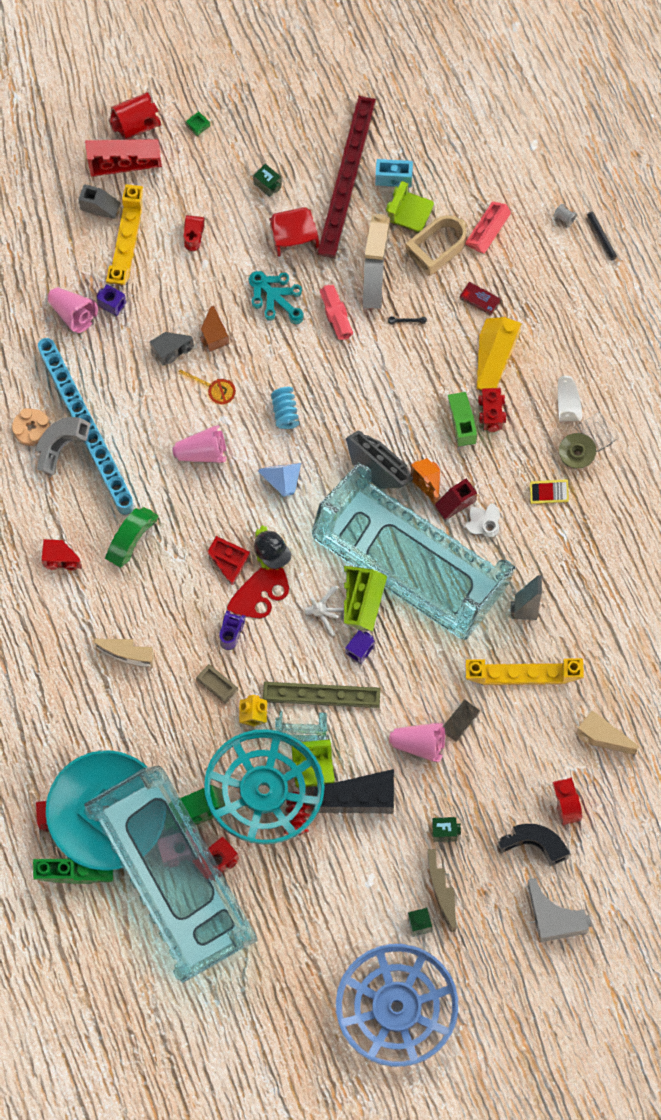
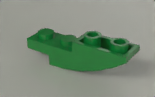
M33 859V880L68 884L113 882V870L90 869L77 864L71 859Z

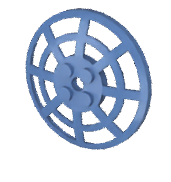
M388 944L365 952L348 967L338 986L336 1014L344 1037L360 1055L380 1065L406 1067L429 1059L446 1044L452 1035L457 1021L458 995L450 973L436 957L415 946ZM406 952L418 957L413 967L402 964L388 965L385 953ZM377 956L380 968L371 972L362 983L351 978L354 971L361 964ZM425 960L430 962L441 973L448 986L436 990L431 980L420 971ZM390 971H403L410 974L405 983L393 982ZM381 974L383 975L385 985L377 992L367 987L374 978ZM417 977L425 983L430 991L429 993L419 996L412 987ZM348 985L357 990L354 1002L355 1015L343 1018L342 999L345 987ZM364 994L373 999V1011L361 1014L360 1004ZM451 994L452 1014L449 1026L446 1027L437 1023L440 1012L439 998ZM433 1000L434 1011L430 1020L420 1015L421 1004ZM396 1001L402 1003L403 1009L400 1012H394L391 1009L392 1003ZM376 1019L380 1026H382L377 1037L368 1030L364 1024L365 1021ZM416 1022L427 1027L419 1037L414 1040L411 1039L408 1029L414 1026ZM358 1023L364 1035L374 1042L369 1052L363 1050L353 1040L346 1026ZM433 1030L444 1035L433 1049L420 1057L417 1056L414 1046L424 1041ZM389 1031L401 1032L404 1043H389L384 1040ZM381 1047L393 1050L406 1049L410 1060L389 1061L380 1059L376 1055Z

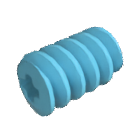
M292 387L278 388L271 394L276 426L281 429H293L300 424L299 421H295L299 417L295 414L297 408L294 407L296 401L293 400L295 395L291 394L294 391Z

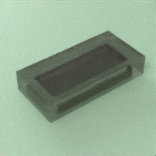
M464 699L444 724L445 735L457 742L479 715L480 710Z

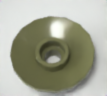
M572 433L561 441L559 456L562 462L571 468H584L594 461L596 445L588 435ZM580 451L581 454L577 456L574 454V452Z

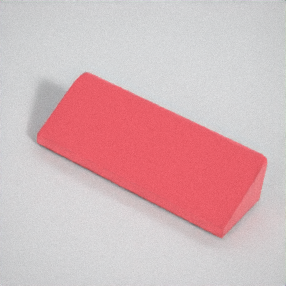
M492 201L468 237L465 245L485 254L511 214L508 206Z

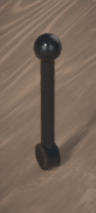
M391 316L388 318L389 324H395V322H421L425 324L427 318L424 316L421 318H395Z

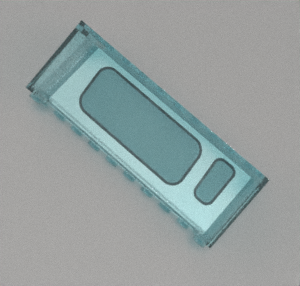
M358 462L319 504L312 529L313 538L352 566L373 569L386 575V589L460 639H468L510 584L516 567L507 560H499L493 566L489 561L484 560L474 551L463 546L458 540L453 539L443 530L438 529L429 523L428 520L423 519L411 509L399 503L395 498L390 497L380 488L372 485L373 475L370 468Z
M161 766L143 768L84 804L87 817L90 820L93 819L94 821L101 822L103 833L112 842L110 843L112 850L116 854L118 853L122 868L128 871L132 886L138 889L142 904L145 907L147 906L150 911V919L160 929V937L164 942H167L171 957L177 960L178 963L174 965L173 973L178 980L184 983L257 942V936L169 777Z

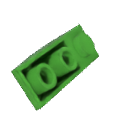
M466 392L447 395L458 447L476 444L477 432Z

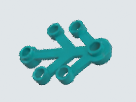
M261 271L252 272L249 276V284L254 288L252 306L255 309L263 306L261 298L262 288L267 293V309L264 312L267 320L271 321L276 317L274 310L275 300L289 313L291 323L300 324L304 319L303 311L300 308H294L281 295L299 297L302 294V287L295 284L291 288H272L269 285L271 283L287 285L289 283V275L287 273H280L279 276H266ZM285 277L287 280L282 281L281 278ZM299 289L300 291L295 293L293 290ZM271 312L273 315L268 316L267 313Z

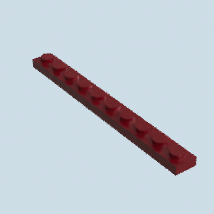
M358 96L318 248L319 256L336 259L376 105L375 98Z

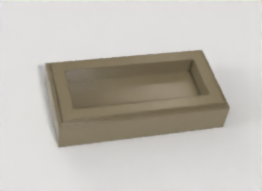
M210 664L196 677L199 683L225 704L238 691L236 685Z

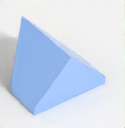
M301 463L269 466L259 469L258 472L285 497L293 495L296 490Z

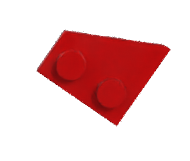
M218 536L215 537L207 551L209 557L229 583L234 585L250 556V551Z

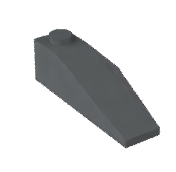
M542 575L534 577L515 594V599L511 601L510 613H514V619L537 620L542 595Z

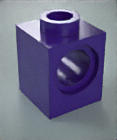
M108 284L103 289L101 288L96 296L98 306L115 316L120 313L127 303L125 294ZM108 298H114L112 301H107Z
M358 630L345 647V654L362 664L375 647L373 636L368 632L363 633Z

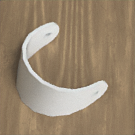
M561 376L558 379L559 422L581 421L582 419L580 396L575 381L570 376Z

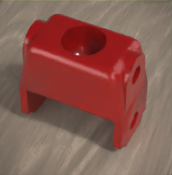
M302 207L275 213L269 218L277 257L281 256L280 247L301 245L314 240L315 247L319 248L318 232L310 209Z

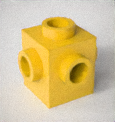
M249 695L248 698L240 700L239 723L252 727L267 723V700L259 698L258 695Z

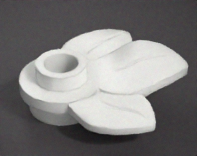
M491 503L486 511L471 507V521L465 525L467 530L472 534H483L486 537L496 536L499 532L498 521L500 518V512L496 505ZM491 526L493 530L488 531L486 528Z

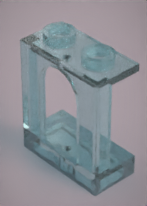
M280 711L279 717L275 718L276 731L291 735L301 742L327 740V713L319 712V725L284 724L283 711ZM295 734H318V735H295Z

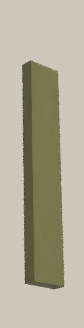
M264 681L263 699L271 703L380 708L381 688Z

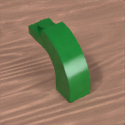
M145 507L141 509L135 508L116 532L105 559L120 568L130 561L140 537L157 522L159 515Z

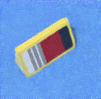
M568 480L530 482L531 504L569 502Z

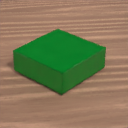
M199 111L185 121V125L196 136L211 126L210 122Z

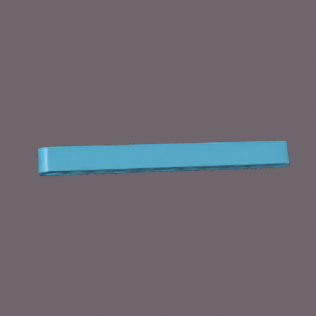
M50 338L41 339L38 343L40 356L70 416L78 417L91 423L87 441L83 442L117 510L123 515L130 514L134 510L132 496L55 343ZM47 347L51 348L49 351H44ZM55 362L59 363L57 366H51ZM60 378H67L65 381H58ZM68 393H74L71 397L66 396ZM76 408L82 409L80 412H74ZM91 439H97L95 443L89 442ZM100 454L105 455V457L102 459L97 458V456ZM107 470H113L111 474H105ZM114 486H121L119 490L113 489ZM123 501L129 502L126 506L120 505Z

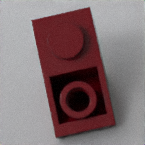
M466 478L451 487L434 506L446 521L477 501V492Z

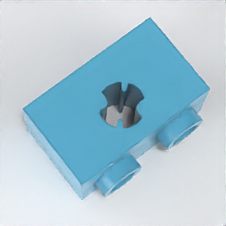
M377 159L375 186L399 187L401 181L408 183V187L412 188L413 161Z

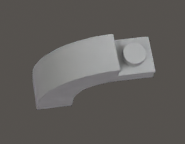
M365 258L363 308L381 309L384 258L383 260Z
M67 417L53 423L43 433L35 451L41 453L37 470L48 475H54L62 448L71 441H87L91 423L78 417Z

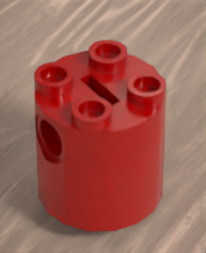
M148 92L111 106L112 113L109 124L114 133L119 132L124 140L161 126V121L156 116L158 112L155 102L151 103L152 100Z

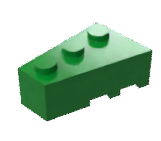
M210 785V794L215 810L226 806L222 796V789ZM204 788L172 801L186 828L214 819L207 806ZM166 807L165 829L179 833L180 831Z

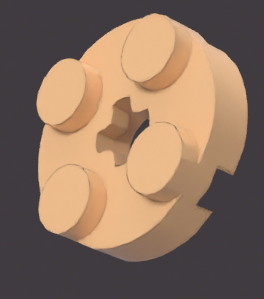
M29 408L22 409L12 423L16 439L26 446H34L38 443L43 433L50 427L49 419L45 413L38 409ZM29 424H34L36 428L31 429V431H28L27 426Z

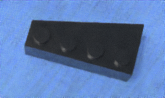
M394 769L324 785L323 801L318 813L394 814ZM314 787V796L317 797L318 788Z

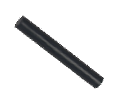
M589 212L587 217L611 260H615L617 255L594 212Z

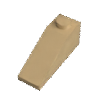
M383 214L372 215L365 258L383 260L389 237L390 217H386Z
M593 710L577 729L579 739L593 746L636 755L640 747Z

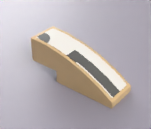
M94 639L96 649L111 658L131 665L153 667V647L135 646L133 639Z

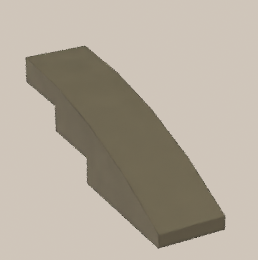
M428 849L429 873L435 897L451 932H456L454 888H446L445 868H437L436 849Z

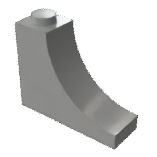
M536 878L528 880L527 885L540 942L588 933L589 927H591L590 916L585 914V910H569L554 904L543 894Z

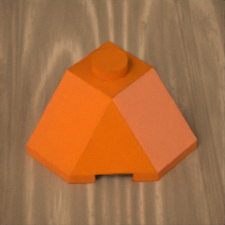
M428 458L412 463L410 475L413 477L412 482L436 504L439 501V466Z

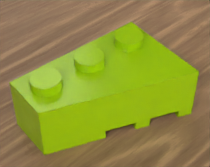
M344 566V572H346V582L344 583V589H346L344 623L359 630L373 632L387 576L373 569Z

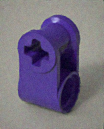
M228 610L226 611L219 634L220 644L223 649L232 650L236 647L245 624L246 615L239 616L231 614ZM226 636L233 637L231 641L224 640Z

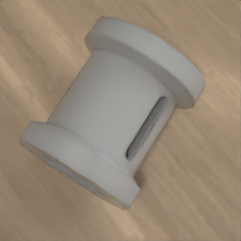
M560 204L553 217L555 219L559 218L566 223V226L570 227L575 221L577 213L571 212L565 208L564 204Z

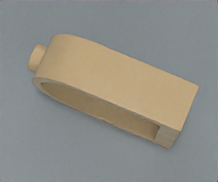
M444 215L438 217L406 243L405 252L431 276L462 251L466 242V228L468 225L462 218L459 219L455 216ZM451 227L456 229L461 234L460 240L434 261L419 247L421 243L441 228Z

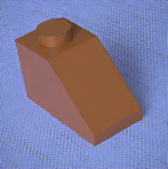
M214 305L210 307L201 327L202 336L199 337L202 346L207 347L209 352L230 344L229 336Z

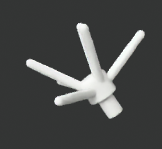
M337 585L331 587L328 593L317 603L312 597L310 599L312 606L305 608L306 615L314 614V616H320L332 636H335V632L324 615L337 619L339 616L330 612H344V608H327L325 602L338 589Z

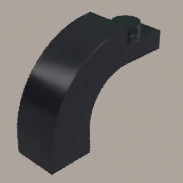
M538 824L514 826L512 829L513 836L508 834L501 837L497 846L500 854L520 845L529 844L536 846L544 853L550 867L569 859L570 855L565 843L554 831Z

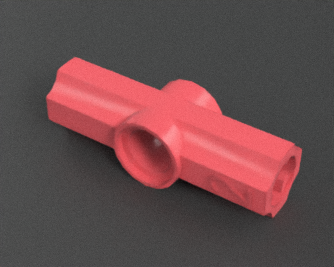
M334 285L323 286L319 293L325 306L329 323H332L338 340H346L353 335V331L347 318L345 305L340 301Z

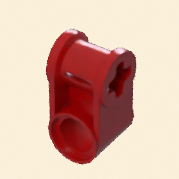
M186 215L183 235L184 245L188 251H196L200 248L205 217Z

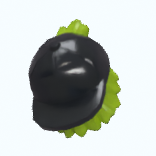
M262 525L259 530L257 529L254 541L257 561L261 563L262 568L276 570L283 568L289 563L292 555L283 538L277 532L269 531L267 526Z

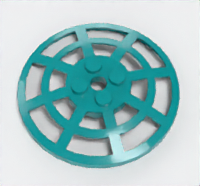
M252 730L232 737L215 752L206 770L204 781L205 798L212 816L229 834L249 843L261 845L276 844L296 837L314 821L323 801L324 777L316 757L298 739L275 730ZM255 738L272 739L270 750H255L245 753L240 743ZM280 741L295 747L307 760L297 766L291 759L278 753ZM233 747L239 758L229 766L225 775L214 772L219 759ZM268 757L266 766L253 767L249 759ZM275 760L282 761L291 770L283 775L274 768ZM240 764H243L247 772L242 780L231 778L234 770ZM311 766L317 779V797L305 795V781L302 772ZM294 777L298 780L299 794L288 792L287 782ZM211 779L222 783V796L226 806L217 810L213 806L210 794ZM228 785L240 789L241 799L233 803L230 802ZM265 785L269 788V792L262 794L258 788ZM285 800L297 802L291 813L285 816L280 809ZM303 803L315 805L309 818L296 830L289 821L298 814ZM246 805L250 810L254 811L252 821L242 817L236 810ZM273 812L278 819L277 822L260 823L262 813ZM231 813L239 822L250 827L248 836L241 835L232 830L220 817ZM283 826L288 833L286 836L275 839H255L258 829H273Z

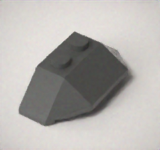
M359 430L347 436L346 442L352 465L379 489L402 488L413 480L408 466L379 440L364 435Z

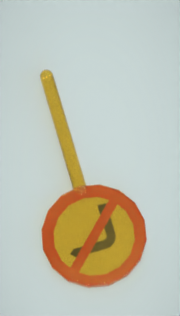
M181 369L179 370V373L208 386V395L214 403L222 405L234 399L236 389L230 380L224 378L217 379L210 384Z

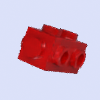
M482 388V395H478V406L482 407V413H479V424H483V430H488L489 432L502 430L503 423H506V412H502V406H505V394L501 395V388Z

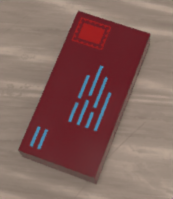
M468 282L460 295L461 300L491 316L501 302V298L471 282Z

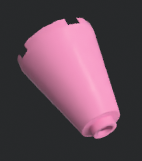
M59 287L50 290L48 293L49 304L71 331L81 333L92 325L91 320L98 313L97 303L93 300Z
M212 426L176 442L172 448L174 457L179 461L225 462L226 456L223 457V451H226V444L222 430L218 431L220 426Z
M432 723L395 728L390 733L389 742L393 748L433 762H440L443 754L439 753L445 746V727H442L443 723Z

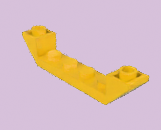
M125 184L122 198L123 211L113 262L112 265H109L106 283L125 285L130 277L142 214L143 186Z
M563 658V663L485 664V659L465 660L466 680L483 685L565 684L584 678L583 658Z

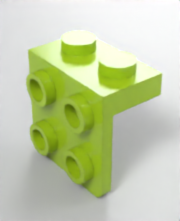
M401 181L399 187L396 186L394 189V198L392 202H388L386 212H388L391 223L421 232L434 207V202L409 193L408 183Z
M331 739L302 742L316 757L322 770L324 785L335 783ZM291 746L292 760L297 766L307 760L300 751ZM311 766L302 772L305 787L317 786L315 772ZM294 777L295 786L299 788L298 780Z

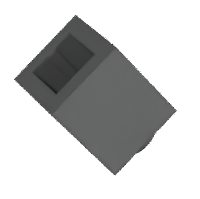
M86 184L83 185L78 199L80 210L115 219L121 204L120 201L103 189Z
M164 332L150 341V347L164 366L167 363H173L181 354L190 352L194 347L193 338L189 335Z

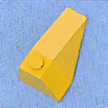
M506 317L488 318L485 320L479 334L477 390L482 391V388L498 387L521 333L522 323Z

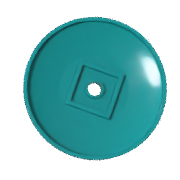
M95 751L74 759L56 776L46 801L47 825L55 844L68 858L90 869L116 870L132 865L108 820L101 815L100 809L103 806L110 807L157 781V777L143 762L131 755L118 751ZM162 801L152 802L134 815L128 822V830L143 857L157 843L164 828L166 806Z

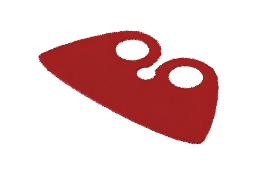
M261 567L235 593L229 601L227 610L252 618H264L269 615L272 604L267 598H263L261 593L266 591L268 596L276 601L283 600L289 594V584L284 569L279 568L276 570ZM275 585H281L284 588L283 595H273L272 588ZM259 602L266 603L267 611L258 613L255 609L256 604Z

